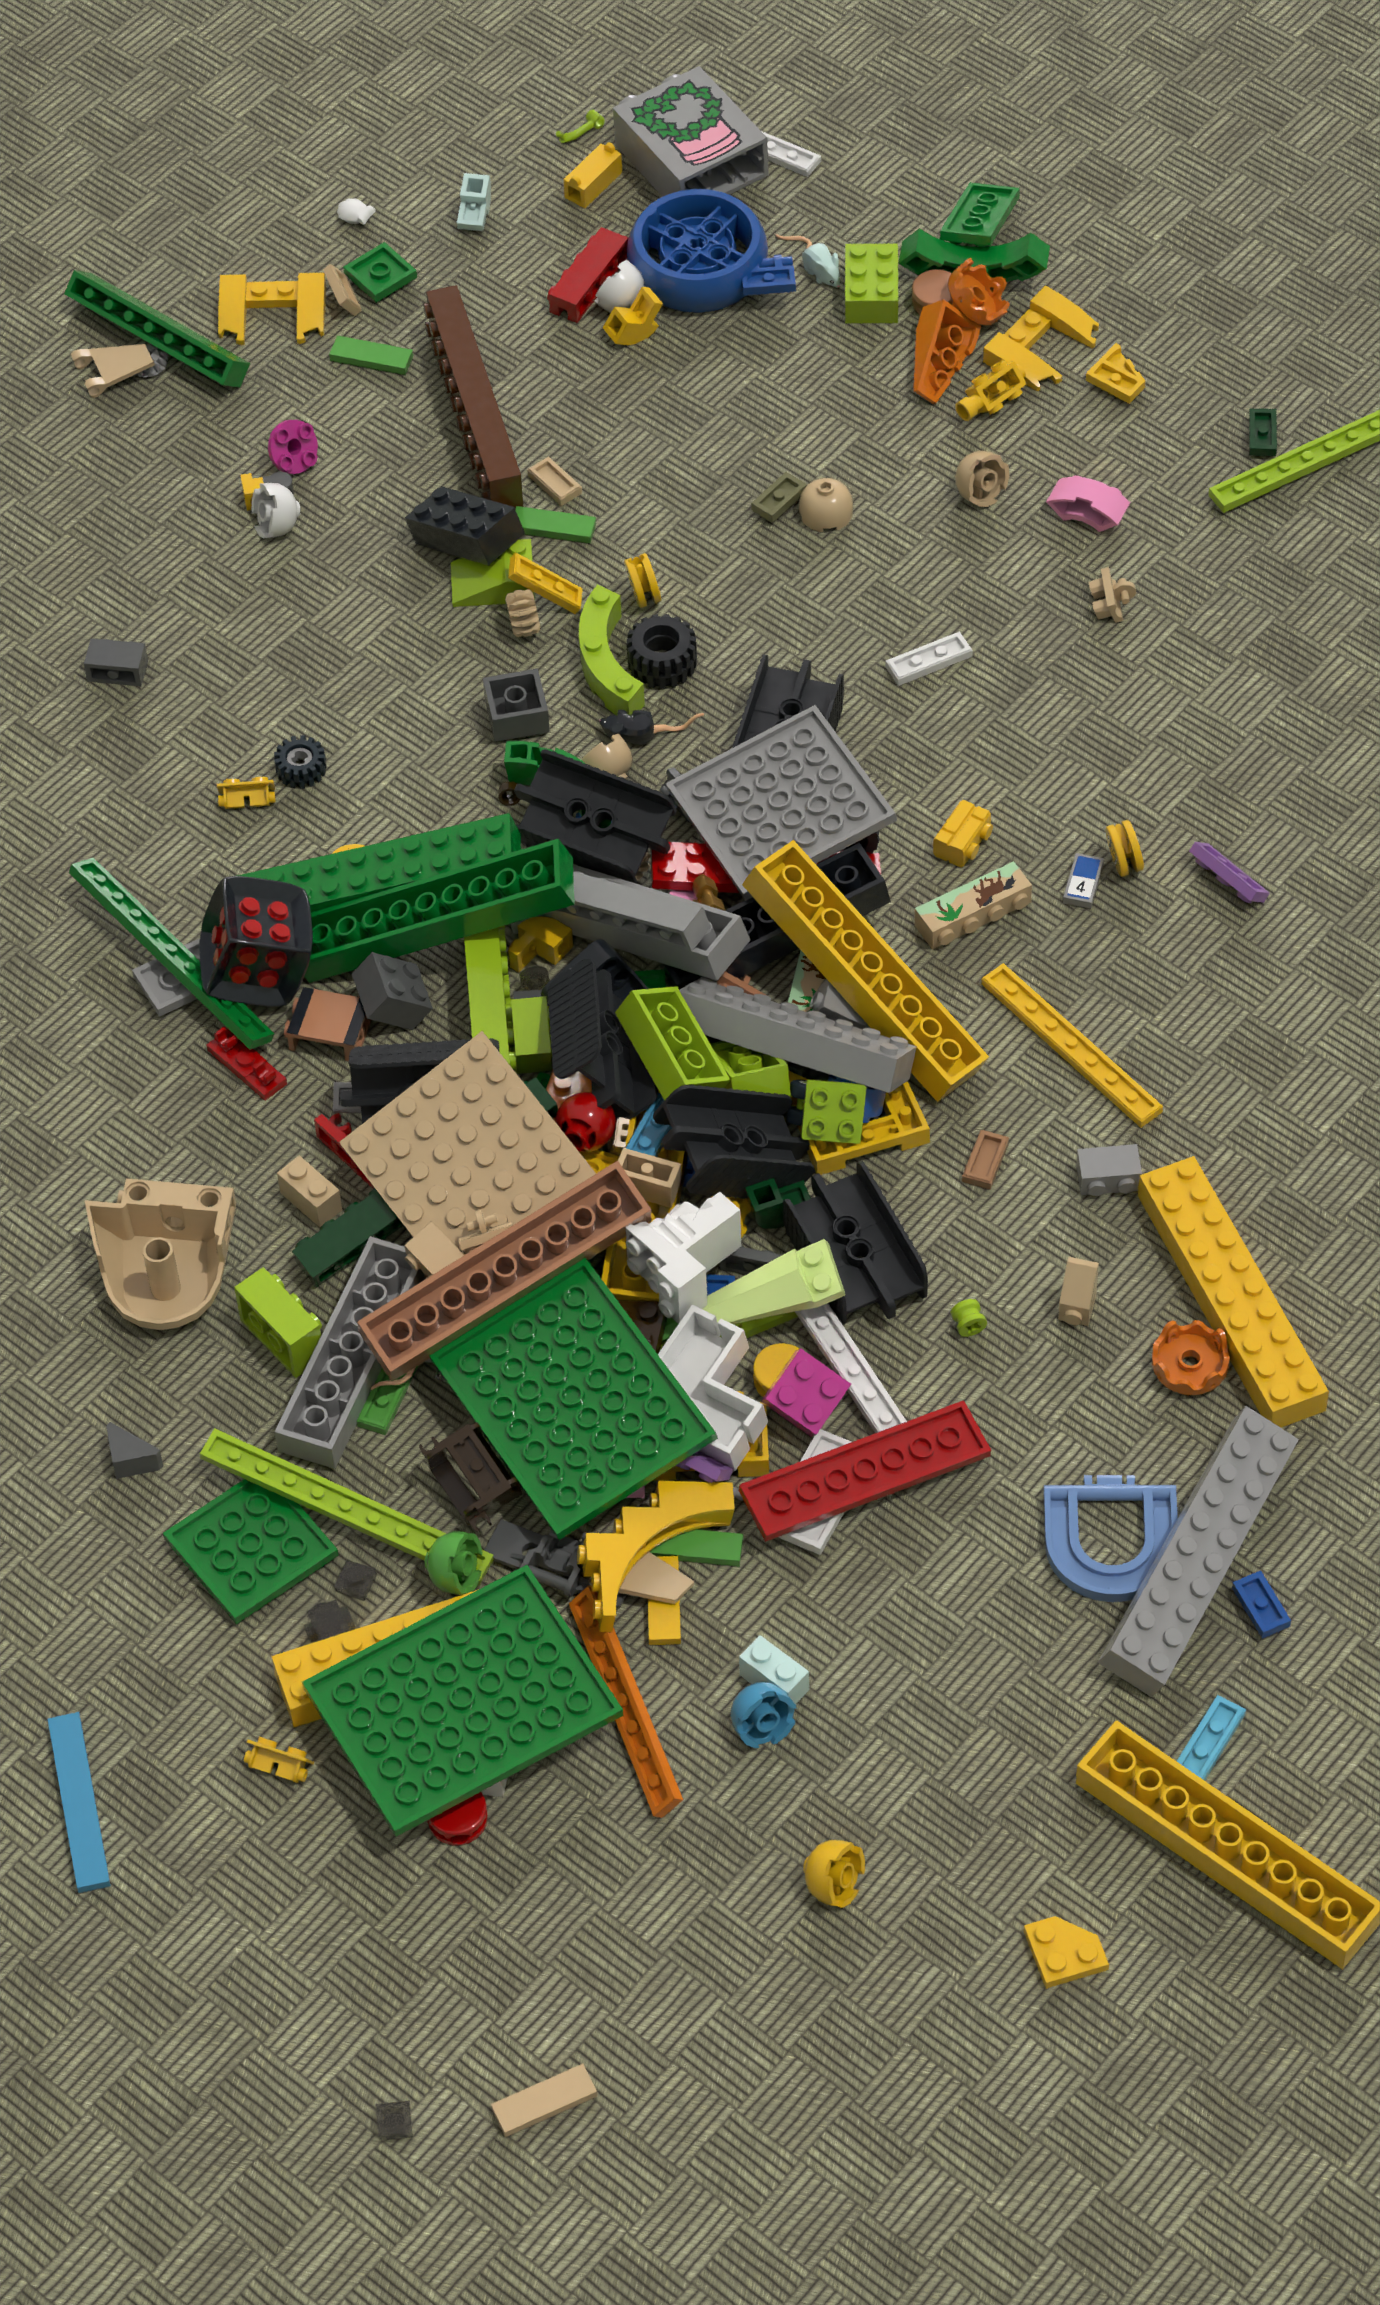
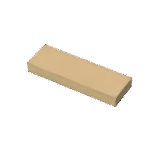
M581 2064L491 2104V2108L504 2136L507 2137L597 2097V2090L584 2064Z

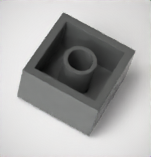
M538 668L483 678L484 698L495 742L550 732L548 708Z
M372 952L352 973L367 1019L413 1030L433 1009L417 964Z

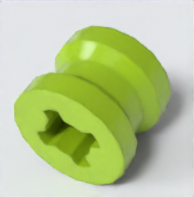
M976 1299L963 1300L957 1303L950 1311L952 1319L958 1322L957 1330L961 1336L969 1337L976 1335L987 1326V1320L983 1314H980L981 1307Z

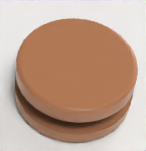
M929 270L923 272L914 280L912 285V304L919 314H921L924 306L942 299L953 305V299L948 287L950 272Z

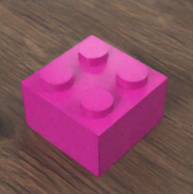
M800 1348L794 1352L761 1402L807 1435L813 1437L820 1431L851 1383Z

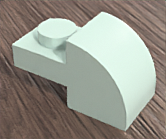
M464 173L460 192L461 203L457 228L483 231L486 214H489L490 175Z

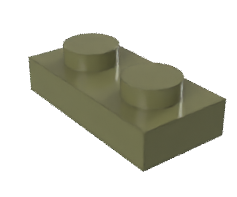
M785 472L751 503V510L773 523L800 498L807 484Z

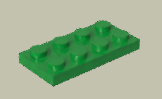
M969 182L941 228L940 239L953 244L969 243L975 244L978 247L991 246L1020 198V188Z

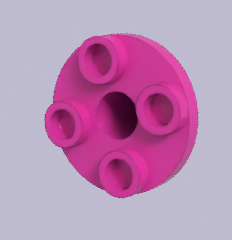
M290 419L282 421L273 429L268 441V453L277 469L288 474H299L317 462L318 442L314 429L310 424L301 420Z

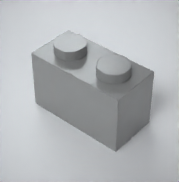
M1137 1144L1077 1149L1076 1167L1081 1196H1100L1102 1194L1119 1192L1127 1194L1138 1191L1139 1175H1142Z

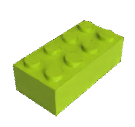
M677 986L632 990L616 1010V1016L664 1100L674 1090L683 1085L725 1088L731 1081Z

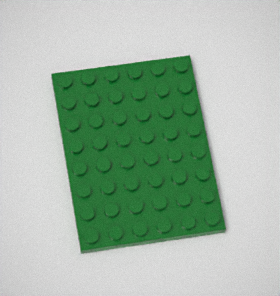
M586 1258L430 1355L434 1366L474 1422L479 1423L484 1436L512 1475L518 1480L519 1485L559 1540L718 1439L715 1430Z
M528 1565L511 1572L302 1681L304 1691L395 1837L624 1716L623 1708Z

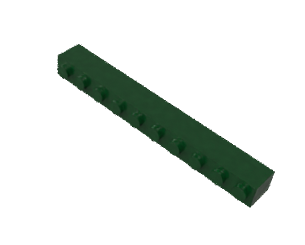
M535 1077L530 1082L524 1081V1084L552 1119L555 1118L558 1111L557 1103ZM373 1188L367 1198L360 1203L354 1202L345 1209L344 1214L336 1220L331 1219L325 1222L320 1227L319 1232L311 1238L305 1237L295 1245L292 1253L295 1262L317 1288L358 1259L370 1236L384 1240L404 1225L378 1191Z

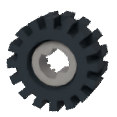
M300 735V740H296V736L291 737V742H288L287 739L283 740V746L278 745L276 748L277 752H274L278 779L282 780V783L286 786L290 782V787L294 789L297 784L300 785V789H305V784L307 783L310 787L314 786V780L319 783L322 780L321 776H325V769H327L324 748L321 747V743L319 741L315 743L312 737H309L307 741L305 735ZM301 758H303V764H296V761H298V759L301 760Z

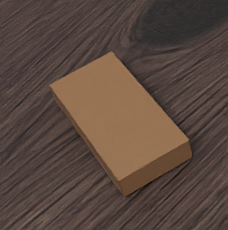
M980 1130L963 1172L962 1182L991 1190L1009 1145V1137Z

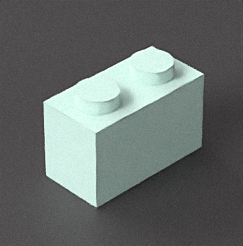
M761 1635L739 1656L740 1676L749 1683L768 1682L777 1685L788 1694L795 1704L809 1691V1671Z

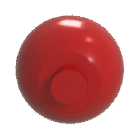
M580 1092L568 1097L560 1105L556 1115V1124L578 1151L591 1152L600 1149L608 1143L614 1133L616 1119L611 1105L605 1109L597 1107V1099L591 1092Z

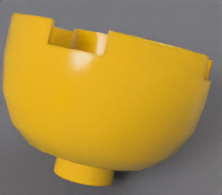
M828 1840L819 1844L806 1858L803 1866L805 1881L810 1893L818 1901L827 1905L841 1908L849 1905L859 1892V1890L853 1889L857 1882L858 1873L864 1875L865 1857L862 1848L855 1846L852 1842L841 1840Z

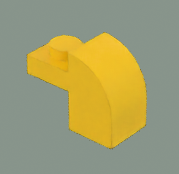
M641 287L630 308H613L603 329L615 344L634 345L649 338L659 325L654 319L663 303L650 287Z
M543 916L532 917L521 922L518 925L519 939H515L508 950L510 968L519 973L537 954L556 965L573 948L572 929L556 919Z

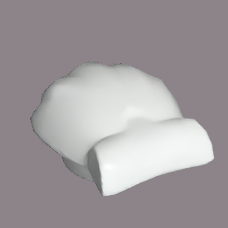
M350 198L339 203L337 214L339 218L347 223L365 225L376 210L372 206H366L358 199Z

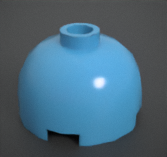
M757 1682L744 1688L734 1699L731 1707L732 1725L740 1738L748 1746L759 1748L758 1744H765L769 1741L774 1745L786 1737L795 1724L793 1714L796 1705L779 1686L768 1682Z

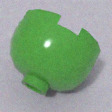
M462 1531L449 1532L437 1538L427 1552L424 1563L431 1581L438 1589L454 1595H463L475 1590L482 1572L481 1570H476L477 1555H483L480 1540L476 1534Z

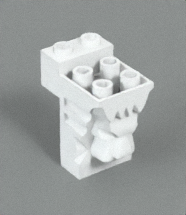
M721 1192L712 1198L709 1197L700 1209L689 1202H684L681 1205L677 1204L663 1219L656 1218L650 1224L645 1221L635 1225L630 1224L626 1227L627 1265L634 1274H640L654 1292L659 1293L658 1305L664 1316L672 1318L679 1324L692 1304L701 1309L707 1306L706 1272L741 1247L740 1209Z

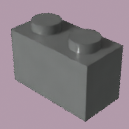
M91 638L84 661L87 682L142 687L148 657L145 643Z

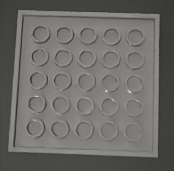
M816 705L666 783L667 790L745 901L752 898V895L742 884L752 869L792 840L816 864L897 821L894 810Z

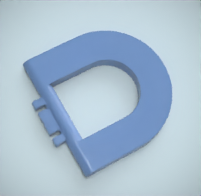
M1084 1475V1485H1044L1045 1549L1049 1564L1057 1577L1067 1587L1090 1599L1104 1602L1133 1600L1178 1519L1176 1485H1135V1475H1127L1126 1484H1122V1475H1097V1484H1092V1475ZM1078 1501H1142L1144 1546L1138 1556L1120 1565H1106L1091 1559L1083 1551L1079 1542Z

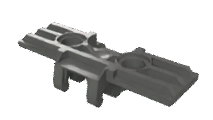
M501 1519L484 1551L494 1555L493 1561L516 1570L528 1565L538 1582L564 1591L565 1596L572 1597L573 1594L577 1596L587 1586H591L589 1580L581 1576L583 1564H578L577 1562L578 1545H583L586 1532L583 1533L581 1542L566 1536L559 1540L552 1530L549 1535H541ZM528 1548H535V1549H529L528 1552H527V1554H526V1556L523 1555V1552H524L526 1549H528ZM539 1567H543L545 1569L553 1571L554 1573L564 1575L566 1577H569V1579L539 1569ZM618 1593L616 1608L620 1609L627 1594Z

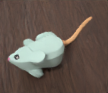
M775 234L777 238L782 240H799L807 243L806 249L802 254L805 270L810 275H816V282L818 284L824 282L836 288L840 287L837 253H833V256H831L825 244L816 243L812 245V242L803 236H780Z

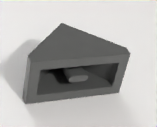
M111 1422L107 1424L106 1428L116 1479L158 1471L163 1467L160 1449Z

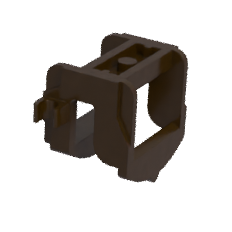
M478 1422L471 1426L466 1424L439 1443L434 1437H431L434 1443L432 1450H425L421 1444L419 1445L429 1469L466 1524H470L477 1534H479V1529L476 1527V1524L481 1520L487 1521L489 1526L492 1525L490 1518L485 1512L486 1508L497 1501L501 1506L522 1495L518 1480L515 1477H510L483 1437L482 1429ZM447 1451L479 1496V1500L476 1501L449 1462L446 1454Z

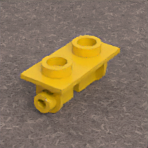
M254 777L251 781L240 782L239 779H226L223 783L217 784L219 794H223L218 795L219 807L224 806L225 809L245 808L244 797L250 798V807L270 806V803H276L275 791L270 792V790H276L274 780H268L267 777Z
M259 1737L258 1742L247 1739V1743L254 1745L252 1751L247 1750L244 1756V1763H247L249 1768L271 1774L274 1763H278L276 1776L291 1780L294 1783L299 1781L305 1782L308 1775V1770L304 1769L305 1764L314 1765V1761L306 1759L307 1752L290 1746L287 1752L276 1749L277 1742L263 1737Z

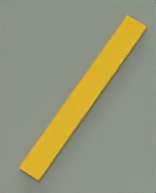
M1004 963L982 978L981 985L1140 1128L1163 1112V1106Z

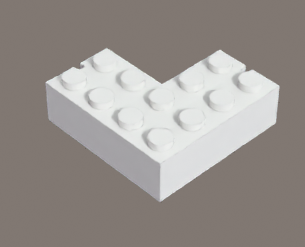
M692 1304L658 1353V1356L717 1434L718 1439L699 1451L733 1468L735 1471L750 1450L748 1441L754 1444L768 1423L763 1404L724 1385L749 1349L748 1341L743 1329L723 1319L717 1322L715 1315Z

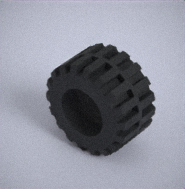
M655 614L652 615V618L648 619L645 617L641 619V623L636 622L633 625V630H629L627 639V659L631 675L634 678H638L644 684L648 683V687L651 688L660 686V689H666V686L676 687L678 682H686L687 676L691 677L694 673V668L697 666L696 637L693 628H690V624L686 621L681 622V618L677 616L671 618L670 614H664V616ZM667 650V652H655V651Z

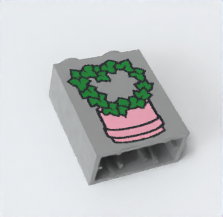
M700 66L681 75H671L661 85L638 96L630 95L613 107L615 146L662 197L689 189H708L730 195L769 175L767 137Z

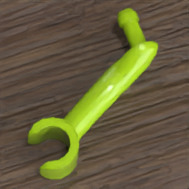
M589 110L586 114L587 123L572 132L562 134L561 131H557L556 136L561 143L573 141L593 127L596 129L601 128L605 123L604 117L595 110Z

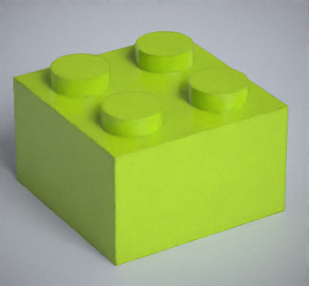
M546 996L511 999L517 1074L552 1071L550 1014Z

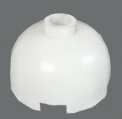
M628 260L623 261L617 266L621 271L615 273L612 277L608 276L595 295L597 298L594 302L609 313H611L614 307L630 308L641 287H644V279L640 271Z
M276 483L259 484L260 488L254 489L252 496V514L257 513L260 525L255 526V530L262 538H274L285 535L291 531L297 517L300 515V504L295 500L294 495L288 488Z

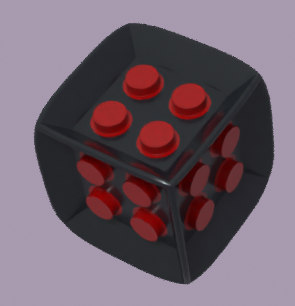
M245 876L224 877L219 882L203 917L199 940L201 978L206 994L224 1001L267 1007L286 1006L293 1000L309 966L313 945L311 909L306 891L299 886L286 882Z

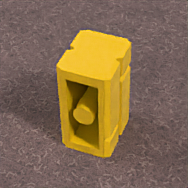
M966 800L960 801L933 839L934 856L944 861L948 860L951 864L960 868L964 867L968 859L974 860L979 851L980 842L982 839L988 840L993 830L990 811L979 806L975 807L974 804Z

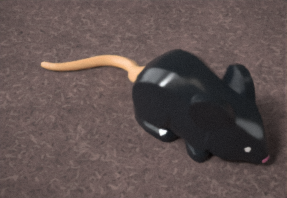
M618 710L617 716L610 715L601 718L600 725L610 739L611 736L619 734L625 742L645 745L658 732H678L688 728L695 719L704 716V713L694 715L681 726L672 727L665 724L654 725L651 712L634 710L632 715H630L625 710Z

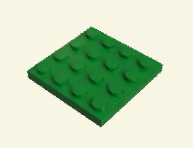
M246 1479L163 1532L164 1540L235 1624H238L339 1556L336 1546L298 1503Z

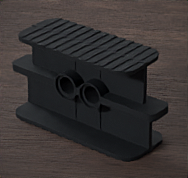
M763 654L753 686L751 687V692L749 693V699H747L740 726L735 736V741L733 742V748L814 705L817 706L836 732L843 710L844 675H838L836 684L810 680L811 660L804 659L800 671L796 672L769 667L768 655Z
M544 749L540 754L542 757L541 764L530 787L517 784L514 789L519 799L530 803L520 825L516 824L520 832L521 842L527 847L559 839L573 857V864L632 883H637L636 874L648 848L663 854H668L670 850L669 842L661 838L670 817L675 816L677 812L675 805L666 794H662L647 786H642L639 783H634L631 780H626L623 777H618L596 767L594 768L570 757L557 754V752ZM577 810L586 811L581 818L572 817ZM603 820L612 821L607 828L598 827Z
M589 959L582 960L558 975L548 987L554 1075L560 1079H565L579 1071L591 1080L592 1094L596 1097L597 1107L605 1109L611 1105L616 1120L619 1117L631 1119L648 1109L655 1102L658 1088L615 1014L623 1000L613 994L611 974L605 969L596 973L594 962Z
M490 1038L489 1040L499 1051V1041ZM470 1040L355 1047L349 1054L352 1090L341 1092V1106H361L363 1124Z
M683 1085L674 1090L653 1114L655 1123L671 1125L672 1127L661 1141L664 1149L688 1153L695 1174L686 1184V1188L691 1194L714 1196L721 1192L725 1197L745 1199L747 1198L745 1190L747 1186L774 1178L779 1189L803 1180L806 1183L815 1171L811 1163L797 1162L809 1150L810 1143L809 1140H804L802 1137L791 1136L783 1115L792 1106V1100L786 1094Z
M863 1161L857 1163V1173L826 1185L819 1173L811 1176V1187L815 1197L794 1206L789 1199L783 1200L784 1226L787 1236H789L796 1250H800L823 1239L829 1243L846 1295L828 1304L842 1325L846 1324L848 1313L875 1302L879 1304L886 1318L891 1319L896 1317L895 1301L916 1292L922 1299L927 1297L928 1276L926 1266Z

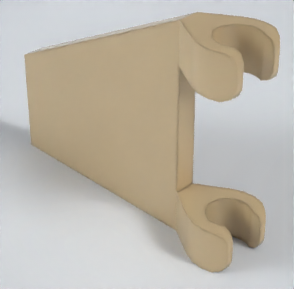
M145 344L78 349L71 353L77 369L85 368L94 360L102 376L89 378L85 381V386L92 398L100 396L107 387L155 365Z
M648 1552L628 1573L618 1593L675 1604L694 1586V1581Z

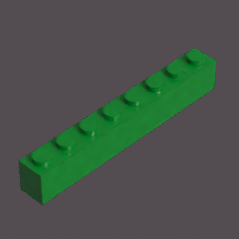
M73 271L64 293L66 296L220 384L241 387L251 363L98 276L88 272Z

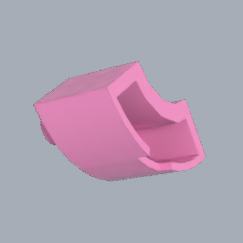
M1077 475L1059 479L1046 501L1063 521L1071 519L1082 521L1091 525L1098 532L1117 526L1130 504L1119 489Z

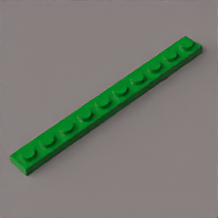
M94 858L71 864L69 874L247 1048L253 1049L272 1042L274 1032L244 1003L224 1001L206 994L201 978L200 961Z

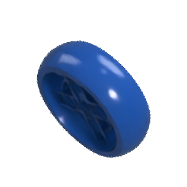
M708 189L682 190L657 199L638 216L630 231L627 243V260L640 271L644 279V287H650L663 303V306L683 312H710L723 309L745 297L743 296L742 278L747 276V280L752 277L751 271H753L758 263L759 268H761L762 260L768 257L766 234L755 213L737 198L723 192ZM735 237L746 246L747 251L745 254L736 251ZM651 247L658 250L660 264L648 255L647 252Z

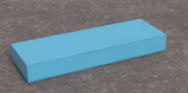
M1217 1695L1177 1762L1205 1781L1244 1718L1246 1709Z

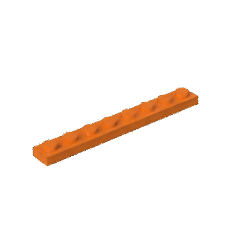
M587 1586L569 1603V1606L593 1665L623 1708L624 1716L615 1721L654 1817L663 1818L683 1801V1797L614 1627L612 1632H599V1619H593V1602L597 1600V1592H592L591 1586Z

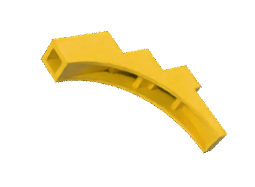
M658 1481L655 1493H650L649 1507H622L619 1519H614L613 1533L585 1534L583 1545H578L577 1562L578 1564H583V1576L592 1577L591 1589L592 1592H597V1600L593 1602V1619H599V1632H612L616 1618V1600L619 1589L628 1573L645 1554L664 1541L688 1531L713 1526H730L735 1510L733 1482Z

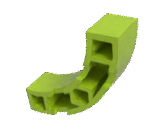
M597 584L585 602L580 616L579 648L582 671L594 695H598L608 710L616 716L618 710H625L627 714L632 715L634 710H641L645 705L644 683L627 673L616 661L610 650L608 641L616 624L622 617L621 597L619 594Z

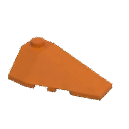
M944 299L922 308L916 328L913 391L931 404L937 403L951 383L950 379L961 369L963 366L962 362L967 355L973 352L981 329L980 324L970 320Z

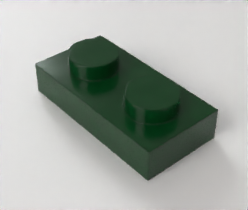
M1249 408V456H1276L1277 409Z

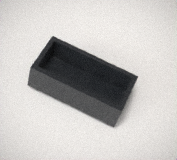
M442 486L434 490L432 495L417 505L405 517L415 544L488 566L525 534L515 507Z

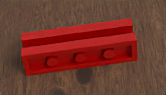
M603 227L594 236H591L587 246L576 255L569 269L564 270L558 283L550 288L547 295L550 313L560 316L565 309L568 311V320L578 323L597 298L595 295L607 277H612L619 270L617 266L627 260L628 237Z

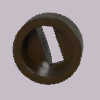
M505 781L499 787L498 798L503 805L512 806L521 800L514 792L517 785L514 781ZM507 791H512V795H507Z

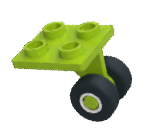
M803 1079L790 1082L791 1096L798 1099L797 1106H791L787 1110V1121L791 1124L802 1126V1139L854 1144L861 1142L866 1097L865 1085Z

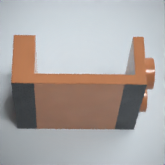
M303 987L300 997H296L293 1002V1016L291 1021L287 1020L285 1024L284 1037L288 1039L289 1050L291 1051L296 1050L299 1039L344 1047L345 1061H349L350 1051L355 1047L363 1046L372 1020L367 1019L360 997Z

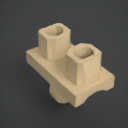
M1109 567L1101 569V578L1089 582L1090 591L1094 599L1106 597L1093 602V610L1098 620L1112 616L1115 623L1123 621L1120 601H1122V604H1128L1130 599L1135 596L1136 588L1132 582L1126 581L1125 578H1120L1118 583H1116L1111 578Z
M481 1209L475 1211L477 1220L468 1222L466 1225L469 1232L479 1228L481 1231L460 1237L458 1241L460 1249H465L466 1254L513 1226L512 1221L488 1229L487 1226L498 1223L496 1214L484 1217Z

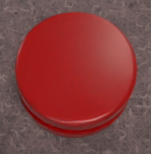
M479 1792L429 1819L428 1826L432 1834L439 1841L448 1845H465L476 1840L485 1830L488 1820L484 1795L482 1792Z

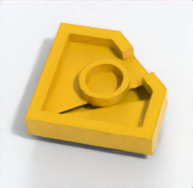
M1056 1916L1024 1925V1934L1046 1989L1109 1970V1962L1098 1935Z

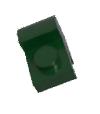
M774 1178L745 1187L746 1197L755 1220L760 1227L766 1229L785 1227L783 1221V1200L789 1199L794 1206L811 1199L804 1180L779 1189Z

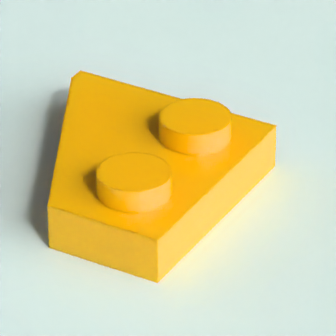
M1117 343L1086 373L1087 382L1129 404L1145 389V379L1134 369V364L1131 360H1126L1121 353L1120 345Z

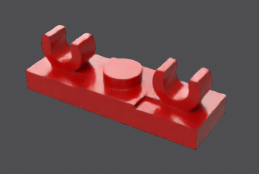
M222 1027L214 1033L215 1038L207 1044V1051L264 1101L287 1085L286 1077L269 1064L257 1051L247 1048L229 1029Z
M339 1113L332 1115L329 1120L323 1114L315 1118L316 1136L370 1187L374 1188L339 1143L352 1132L351 1124L348 1122L344 1126L338 1127L337 1125L342 1122L341 1114Z

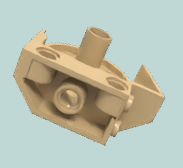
M126 1178L124 1190H119L117 1203L85 1200L92 1241L103 1283L111 1304L124 1319L140 1327L165 1330L181 1327L198 1319L212 1305L220 1290L235 1215L236 1200L233 1188Z

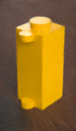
M608 142L606 145L602 143L598 145L563 179L565 199L586 208L622 173V154L615 150V146L611 142Z

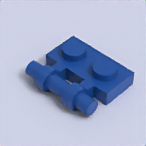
M781 254L773 255V258H764L761 268H759L758 263L753 271H751L752 277L747 280V276L742 278L743 296L796 292L792 256L782 257Z

